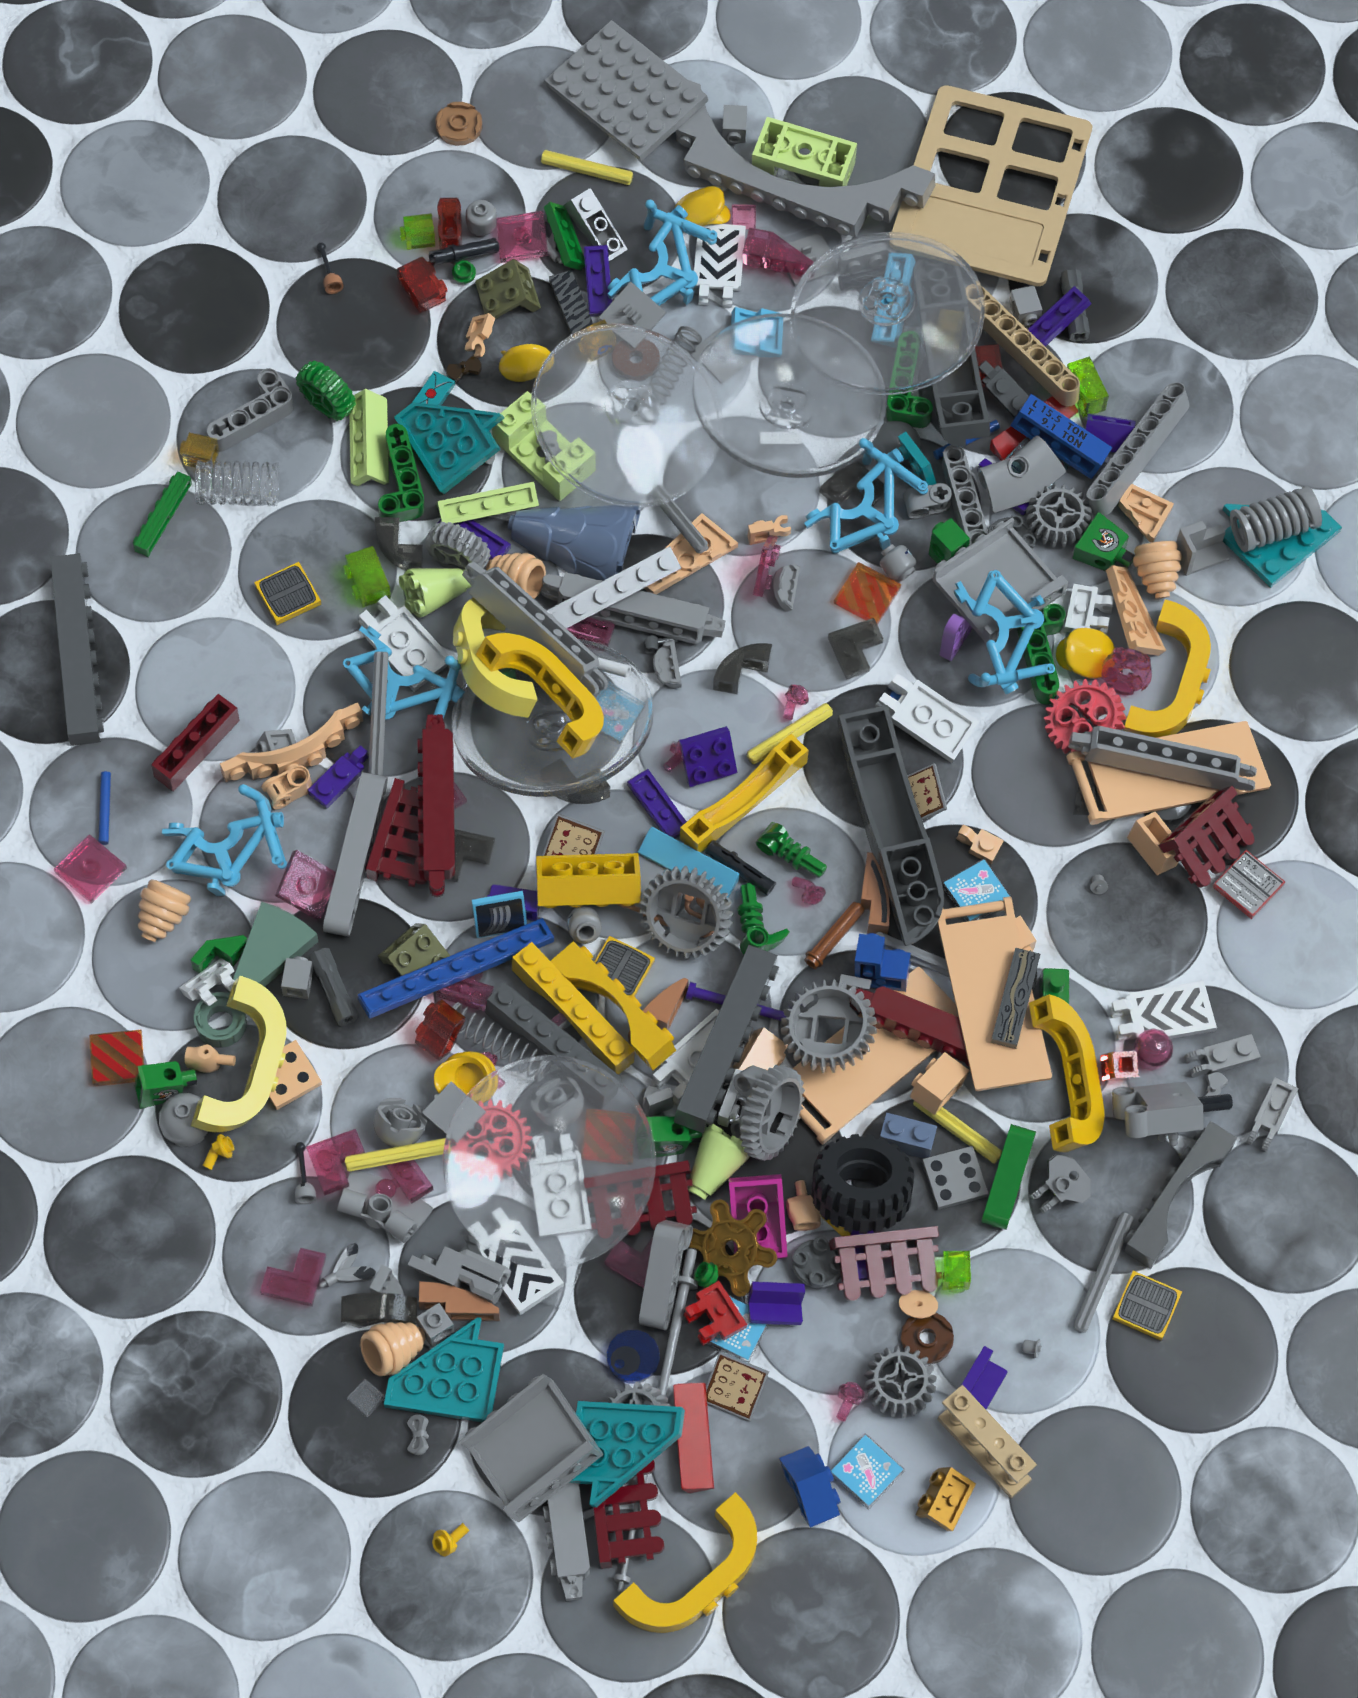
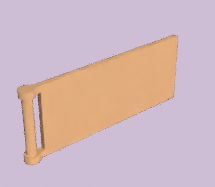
M1247 721L1158 737L1163 740L1237 755L1241 759L1240 763L1256 767L1255 777L1239 776L1255 781V789L1251 791L1235 789L1238 793L1237 795L1266 790L1271 786ZM1075 751L1066 756L1068 764L1073 767L1089 812L1088 820L1091 825L1107 820L1204 802L1219 790L1087 761L1105 812L1098 810L1082 765V761H1085V755L1081 754V751Z
M1011 896L1003 897L1000 901L942 909L937 924L975 1091L1051 1080L1052 1073L1042 1030L1032 1025L1029 1002L1034 1001L1032 990L1017 1049L991 1043L1015 948L1022 949ZM1003 910L1006 916L946 925L945 920Z
M920 967L915 968L909 973L906 992L896 991L958 1017L956 1004ZM844 1027L824 1043L842 1044ZM882 1028L877 1029V1034L871 1035L875 1042L868 1043L870 1051L863 1055V1059L854 1057L855 1065L852 1066L849 1062H846L845 1070H842L840 1065H837L835 1073H833L830 1066H827L825 1072L822 1073L819 1065L812 1071L810 1062L804 1067L800 1062L792 1069L801 1075V1080L804 1083L802 1087L805 1090L802 1095L831 1126L824 1129L803 1105L801 1106L804 1109L800 1111L799 1116L818 1136L816 1139L823 1145L936 1050L922 1048L917 1042L907 1038H898L892 1032Z

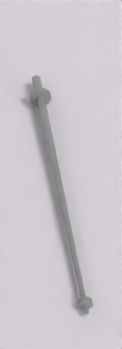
M694 1249L686 1250L682 1274L678 1277L677 1287L679 1288L658 1387L661 1394L665 1396L688 1292L698 1288V1282L692 1279L697 1251ZM644 1475L645 1483L647 1482L648 1475ZM640 1502L635 1503L633 1512L640 1511ZM636 1530L629 1531L627 1540L634 1539ZM625 1558L626 1564H622L621 1574L614 1576V1581L619 1583L617 1589L619 1593L622 1592L624 1584H630L631 1578L626 1576L630 1558Z

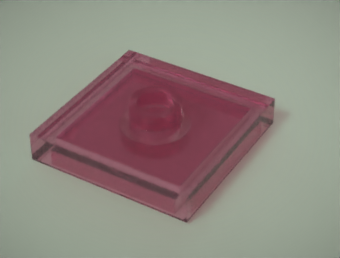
M543 211L497 218L501 263L509 262L512 259L518 261L548 256Z
M89 834L54 868V872L92 904L127 869V866Z
M295 850L291 854L275 896L316 920L320 919L330 897L336 872L304 853Z

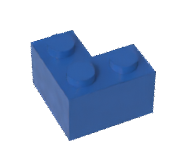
M859 934L855 956V977L871 980L870 987L872 988L884 986L891 990L906 992L911 965V953L901 949L886 950L885 937L877 934Z
M807 1446L779 1458L785 1479L794 1491L801 1515L810 1528L840 1515L837 1504H840L841 1501L836 1489H832L830 1483L834 1481L830 1468L824 1466L819 1453L815 1455L811 1448Z

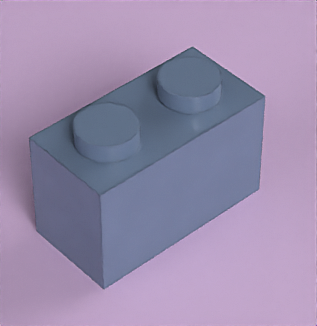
M886 1112L880 1137L887 1139L891 1145L893 1143L901 1149L900 1152L904 1151L907 1155L925 1159L930 1157L937 1126Z

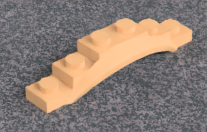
M357 702L344 709L335 711L319 730L290 746L267 752H242L220 763L221 773L225 782L241 779L248 772L252 779L255 780L257 778H266L275 770L279 775L297 765L304 767L318 765L326 758L325 748L339 745L341 741L345 740V729H353L360 722H363L362 709Z

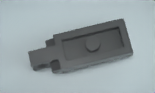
M986 360L983 361L978 368L985 376L982 380L985 384L984 386L1015 418L1029 396L1004 369H1001L998 365L993 368Z

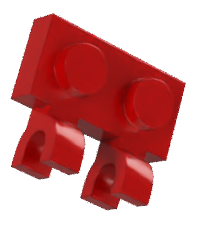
M720 1281L696 1293L698 1302L685 1307L686 1312L683 1314L689 1324L705 1312L708 1315L712 1324L699 1329L700 1334L697 1336L703 1346L719 1334L723 1340H726L747 1328V1323Z

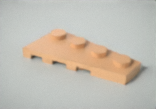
M701 513L692 524L708 542V550L702 554L697 553L680 533L667 547H671L681 569L650 584L644 589L657 595L738 548V542Z
M1112 565L1106 570L1130 652L1161 655L1166 649L1128 568Z

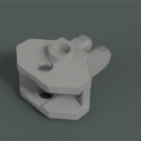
M1055 1154L1047 1160V1178L1043 1180L1045 1183L1029 1195L1032 1200L1038 1199L1047 1189H1051L1055 1196L1044 1202L1040 1207L1041 1212L1045 1213L1059 1201L1063 1202L1065 1199L1083 1203L1091 1196V1179L1074 1158ZM1071 1171L1077 1172L1075 1179L1069 1178Z

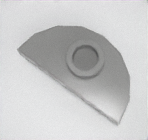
M795 564L781 567L776 572L773 581L775 598L786 612L793 609L800 566Z
M672 640L665 642L654 655L653 670L656 677L663 684L672 688H681L682 684L675 642Z

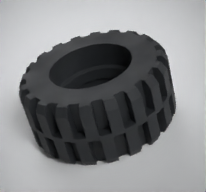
M852 1134L850 1138L843 1136L836 1139V1143L832 1141L826 1145L817 1155V1159L814 1162L811 1197L813 1198L815 1208L820 1211L819 1214L825 1220L829 1219L830 1223L835 1227H844V1230L852 1232V1230L859 1231V1234H867L868 1231L877 1233L881 1232L884 1227L889 1229L896 1225V1222H900L905 1217L906 1212L909 1211L914 1184L913 1165L904 1151L900 1152L901 1149L893 1143L891 1145L887 1139L882 1137L877 1139L869 1134H866V1137L859 1136V1134ZM865 1179L875 1182L880 1186L875 1188H859L845 1181Z

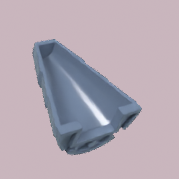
M610 505L516 511L515 515L510 516L508 529L512 530V540L543 560L551 561L568 573L604 581L623 571L625 556L631 535L636 532L641 507L635 505Z

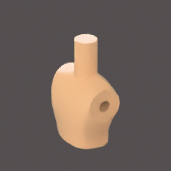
M208 1044L199 1047H187L185 1052L186 1067L203 1073L214 1072L219 1069L220 1065L234 1066L236 1062L235 1056L219 1054L216 1049Z
M796 1181L797 1196L788 1198L786 1201L787 1214L794 1230L807 1231L819 1228L821 1225L820 1211L815 1208L811 1195H807L805 1181Z

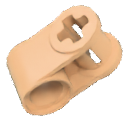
M297 765L277 776L269 778L262 784L261 788L264 792L268 793L272 800V807L274 809H281L292 801L307 795L308 789L312 786V781L307 768ZM298 778L305 779L303 783H294V781Z

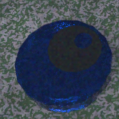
M626 1330L618 1334L610 1342L607 1350V1365L617 1379L629 1384L646 1381L657 1371L660 1363V1352L656 1341L649 1334L639 1330Z

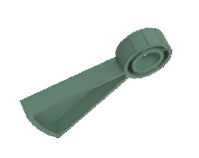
M261 901L233 980L243 976L265 987L284 971L286 958L301 957L318 943L317 933L291 913ZM231 991L228 993H211L216 997V1002L208 1006L201 1000L195 1008L194 1024L198 1036L203 1042L212 1047H229L238 1042L246 1031V1014L226 1006ZM217 1012H226L232 1016L233 1020L226 1029L216 1030L208 1024L210 1017Z

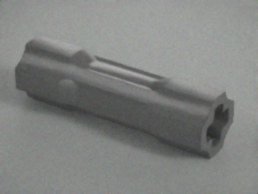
M1077 269L1063 271L1060 277L1063 295L1074 286L1083 293L1081 272ZM1085 310L1067 326L1069 340L1076 342L1085 341L1089 338L1090 329Z
M322 948L314 951L309 956L310 961H312L316 976L319 978L329 1000L338 1026L353 1023L358 1019V1013L342 982L330 949Z

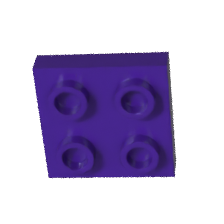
M727 726L679 740L689 787L738 773L730 730Z

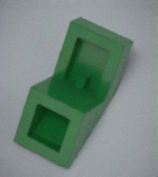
M240 935L206 940L191 959L193 970L197 973L202 972L211 964L216 956L229 962L234 967L242 956L247 937Z

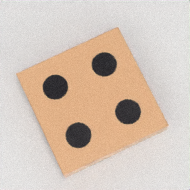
M296 1040L285 1045L282 1052L286 1054L282 1067L277 1069L275 1075L279 1077L275 1091L270 1092L269 1095L276 1110L322 1085L321 1079Z

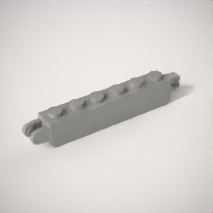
M474 561L467 564L462 576L472 586L469 594L513 634L532 639L550 650L592 695L597 694L598 690L602 691L608 687L606 676L604 677L597 669L599 666L598 657L499 567H493L486 571Z
M565 572L564 577L546 574L542 579L543 587H541V594L546 598L558 601V605L602 582V580H595ZM640 590L587 617L693 644L702 642L703 635L722 638L726 620L710 615L709 607Z
M1103 726L1093 727L1091 732H1073L1069 738L1068 748L1081 751V754L1085 755V761L1219 790L1232 785L1235 789L1251 791L1255 789V781L1239 776L1255 777L1256 767L1240 763L1241 759L1237 755Z
M568 1483L547 1500L548 1506H543L545 1523L550 1522L551 1532L546 1533L548 1549H554L555 1559H550L551 1575H557L558 1584L561 1583L566 1601L582 1599L583 1580H586L590 1575V1565L579 1484Z

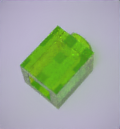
M432 213L403 217L404 226L399 227L401 241L406 240L407 250L435 247Z
M943 1251L941 1258L942 1290H949L951 1293H962L965 1290H969L971 1284L970 1251Z

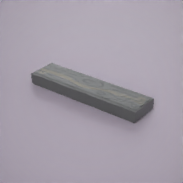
M1015 948L991 1043L1017 1049L1041 954Z

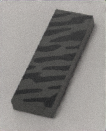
M572 270L549 276L550 285L572 339L595 333V326Z

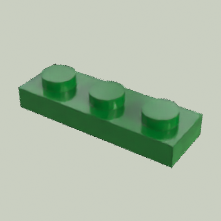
M549 202L544 206V210L554 235V241L559 249L561 261L564 266L582 270L585 267L584 255L569 213L563 205Z

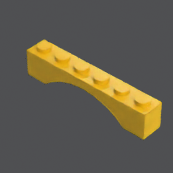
M793 734L788 735L771 750L761 764L739 786L715 804L699 811L680 827V840L702 853L713 840L719 839L807 763L809 750Z
M573 941L555 956L551 962L576 989L598 993L610 999L623 1011L628 1018L633 1049L652 1071L655 1070L676 1051L672 1043L674 1040L673 1035L665 1027L661 1030L656 1025L658 1023L656 1018L649 1011L644 1013L640 1009L642 1005L632 994L628 997L623 992L626 989L616 978L611 980L608 976L609 971L601 962L596 964L592 960L593 955L585 946L580 948Z
M533 942L512 957V971L528 988L543 996L572 1024L598 1059L618 1075L634 1063L635 1050Z

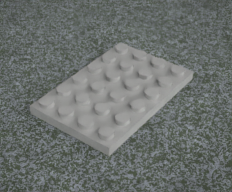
M612 20L545 79L546 86L641 162L709 101L708 96Z

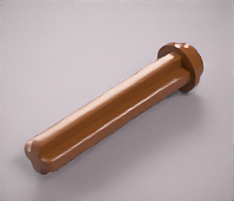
M853 902L813 950L806 952L804 960L808 966L813 969L822 967L823 960L865 912L864 907L860 903Z

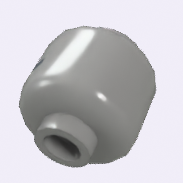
M477 200L469 204L466 209V225L473 234L484 236L490 234L495 229L497 214L495 207L490 202Z
M892 544L881 552L884 557L880 560V566L891 580L898 579L901 582L916 570L914 568L916 559L906 546L899 545L895 547Z
M577 907L568 915V931L576 942L588 944L600 936L602 930L601 921L597 912L591 907Z

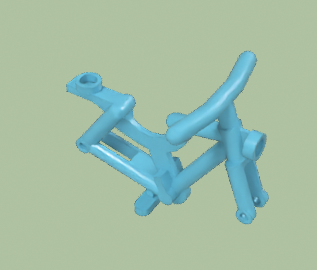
M649 199L645 203L648 211L644 222V229L651 230L656 219L663 222V225L649 245L651 252L658 253V263L650 272L640 273L636 268H632L621 280L615 278L607 288L610 290L608 297L612 299L622 287L630 282L643 292L642 284L653 282L660 276H663L675 282L652 296L651 299L660 306L680 293L684 297L683 302L688 305L693 299L694 291L692 288L697 285L698 276L696 272L691 270L682 232L706 241L710 245L716 243L717 232L686 220L685 218L688 216V213L680 205H677L671 213H666L657 209L655 202ZM671 228L681 270L667 265L668 253L663 241Z
M865 438L860 439L859 446L865 451L862 463L869 465L873 458L878 461L857 483V488L865 492L862 502L857 507L848 510L840 508L838 503H833L821 512L815 509L807 514V521L804 522L807 529L821 519L830 518V548L832 553H839L844 549L876 536L879 538L882 550L891 545L887 535H893L899 528L898 520L894 517V474L916 489L920 494H927V482L921 480L900 464L904 458L897 448L886 454L875 448L871 441ZM883 471L884 514L871 506L874 501V486L872 482ZM864 516L875 523L872 526L840 538L841 520H854Z
M998 570L988 573L976 601L969 596L961 581L955 583L957 589L954 590V594L961 604L966 602L975 617L982 614L991 616L999 628L996 641L988 640L986 642V647L996 673L994 675L983 673L981 677L976 674H970L968 677L970 683L977 687L997 684L1002 687L1007 695L1019 688L1016 683L1018 680L1050 674L1055 671L1053 664H1043L1016 670L1034 629L1041 627L1044 622L1042 612L1032 609L1034 606L1038 607L1045 604L1041 595L1033 596L1030 598L1031 602L1027 604ZM995 586L1022 615L1005 617L998 608L988 604ZM1024 627L1006 668H1004L999 652L1006 645L1009 638V629Z
M369 625L367 629L361 626L359 630L374 642L377 650L346 658L343 661V665L372 700L373 684L358 666L374 662V653L377 651L387 652L389 659L392 655V650L378 639L381 634ZM453 656L445 658L446 665L450 667L447 678H443L420 665L413 667V675L400 676L390 668L388 662L385 720L393 718L397 711L438 698L439 700L433 715L442 714L444 719L449 701L452 700L457 703L465 693L463 689L456 685V680L461 670L458 660ZM425 679L439 687L395 701L399 686L415 685ZM372 701L368 706L364 705L362 707V710L369 716H371Z
M245 784L240 785L238 791L240 794L256 802L259 814L258 816L228 823L227 829L230 831V834L222 842H207L204 840V832L200 828H184L182 823H169L168 829H162L164 836H186L173 857L167 861V868L175 874L212 879V883H207V890L216 896L226 895V890L221 887V883L227 887H233L239 883L241 869L264 836L272 857V863L280 869H285L288 865L276 828L284 826L283 813H271L272 807L269 800L259 791ZM258 826L232 864L228 850L234 847L242 838L244 829ZM198 847L205 853L215 854L220 869L186 862Z

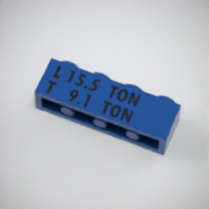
M1032 394L1025 401L1010 425L1029 439H1033L1035 436L1042 438L1058 458L1090 479L1093 478L1112 449L1111 446Z

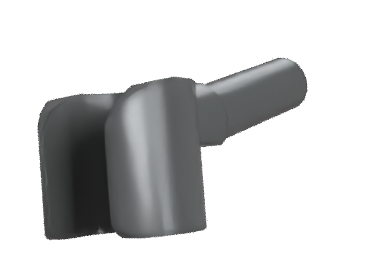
M653 635L648 636L644 643V652L646 654H655L658 651V646L672 640L678 642V640L672 638L658 639V637Z

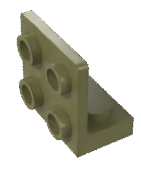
M515 259L496 268L475 282L484 313L491 314L495 319L519 305L532 312L541 308L529 268Z
M415 923L378 955L383 964L393 965L400 976L450 956L428 926L421 923Z

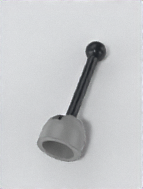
M298 1142L295 1149L299 1154L302 1183L295 1189V1201L298 1204H310L317 1199L314 1186L308 1183L306 1179L304 1160L306 1146L303 1142Z

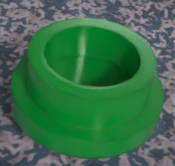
M466 260L459 261L452 269L453 279L461 284L472 282L476 276L474 265Z
M702 1262L694 1273V1279L698 1282L697 1284L702 1288H707L714 1284L718 1278V1267L712 1262Z

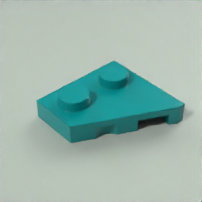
M904 432L899 435L898 439L901 446L898 447V450L904 460H909L916 476L926 481L928 486L937 484L930 462L908 433Z

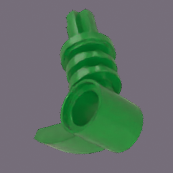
M771 822L757 839L756 845L762 852L769 856H774L778 852L777 856L781 859L785 856L784 860L787 863L793 861L792 866L796 870L802 867L820 878L827 869L826 864L810 855L811 849L805 846L801 849L802 845L799 842L793 844L794 839L789 837L788 832L781 824Z
M751 883L741 885L742 904L738 906L737 911L738 915L741 916V931L745 933V936L740 942V950L745 954L748 945L768 952L780 945L790 931L784 929L768 934L762 922L763 915L761 913L763 912V905L757 902L755 886Z

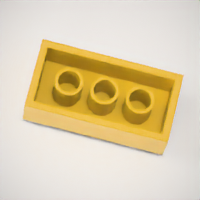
M638 853L536 856L538 906H544L545 908L566 905L575 908L583 905L605 907L609 904L632 906L641 901V875Z

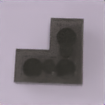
M853 457L820 486L819 492L832 504L838 503L840 505L853 492L863 500L865 492L857 488V483L869 470ZM878 478L872 482L874 486V501L871 506H874L884 497V483Z
M874 618L828 633V640L846 680L870 671V666L862 650L881 644L884 639Z
M455 829V875L450 880L458 882L464 859L489 865L495 845V838Z

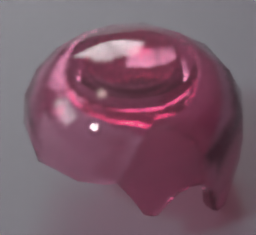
M1155 1028L1145 1030L1139 1034L1134 1042V1059L1144 1069L1152 1071L1160 1069L1172 1057V1040L1162 1030Z

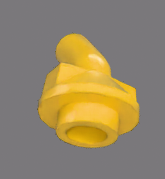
M218 1134L202 1166L212 1170L218 1155L228 1159L232 1157L234 1144L230 1137Z
M464 1523L460 1524L451 1534L442 1529L437 1530L432 1540L434 1550L444 1557L456 1551V1543L470 1530Z

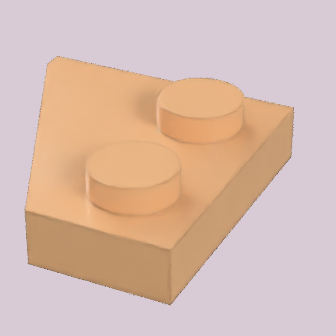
M1131 484L1121 497L1118 506L1147 540L1152 543L1172 511L1174 503Z

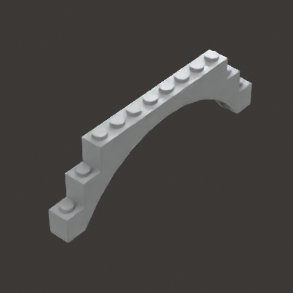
M690 81L692 84H694L697 88L701 90L700 84ZM705 104L676 130L677 142L684 147L690 148L684 158L685 170L690 176L694 178L700 177L715 186L726 187L735 194H744L756 202L770 204L779 211H788L800 219H809L821 227L835 229L845 236L850 235L856 238L868 215L877 221L883 220L890 223L901 201L910 206L924 208L936 186L935 173L914 165L884 179L852 186L823 187L803 185L778 178L753 166L731 148L717 131Z

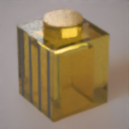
M189 432L187 440H183L180 447V455L183 456L184 465L213 471L219 454L217 439Z

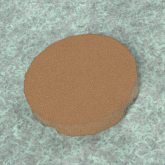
M452 102L447 104V107L443 110L441 109L436 116V132L448 144L455 146L467 145L474 142L482 131V116L469 103Z

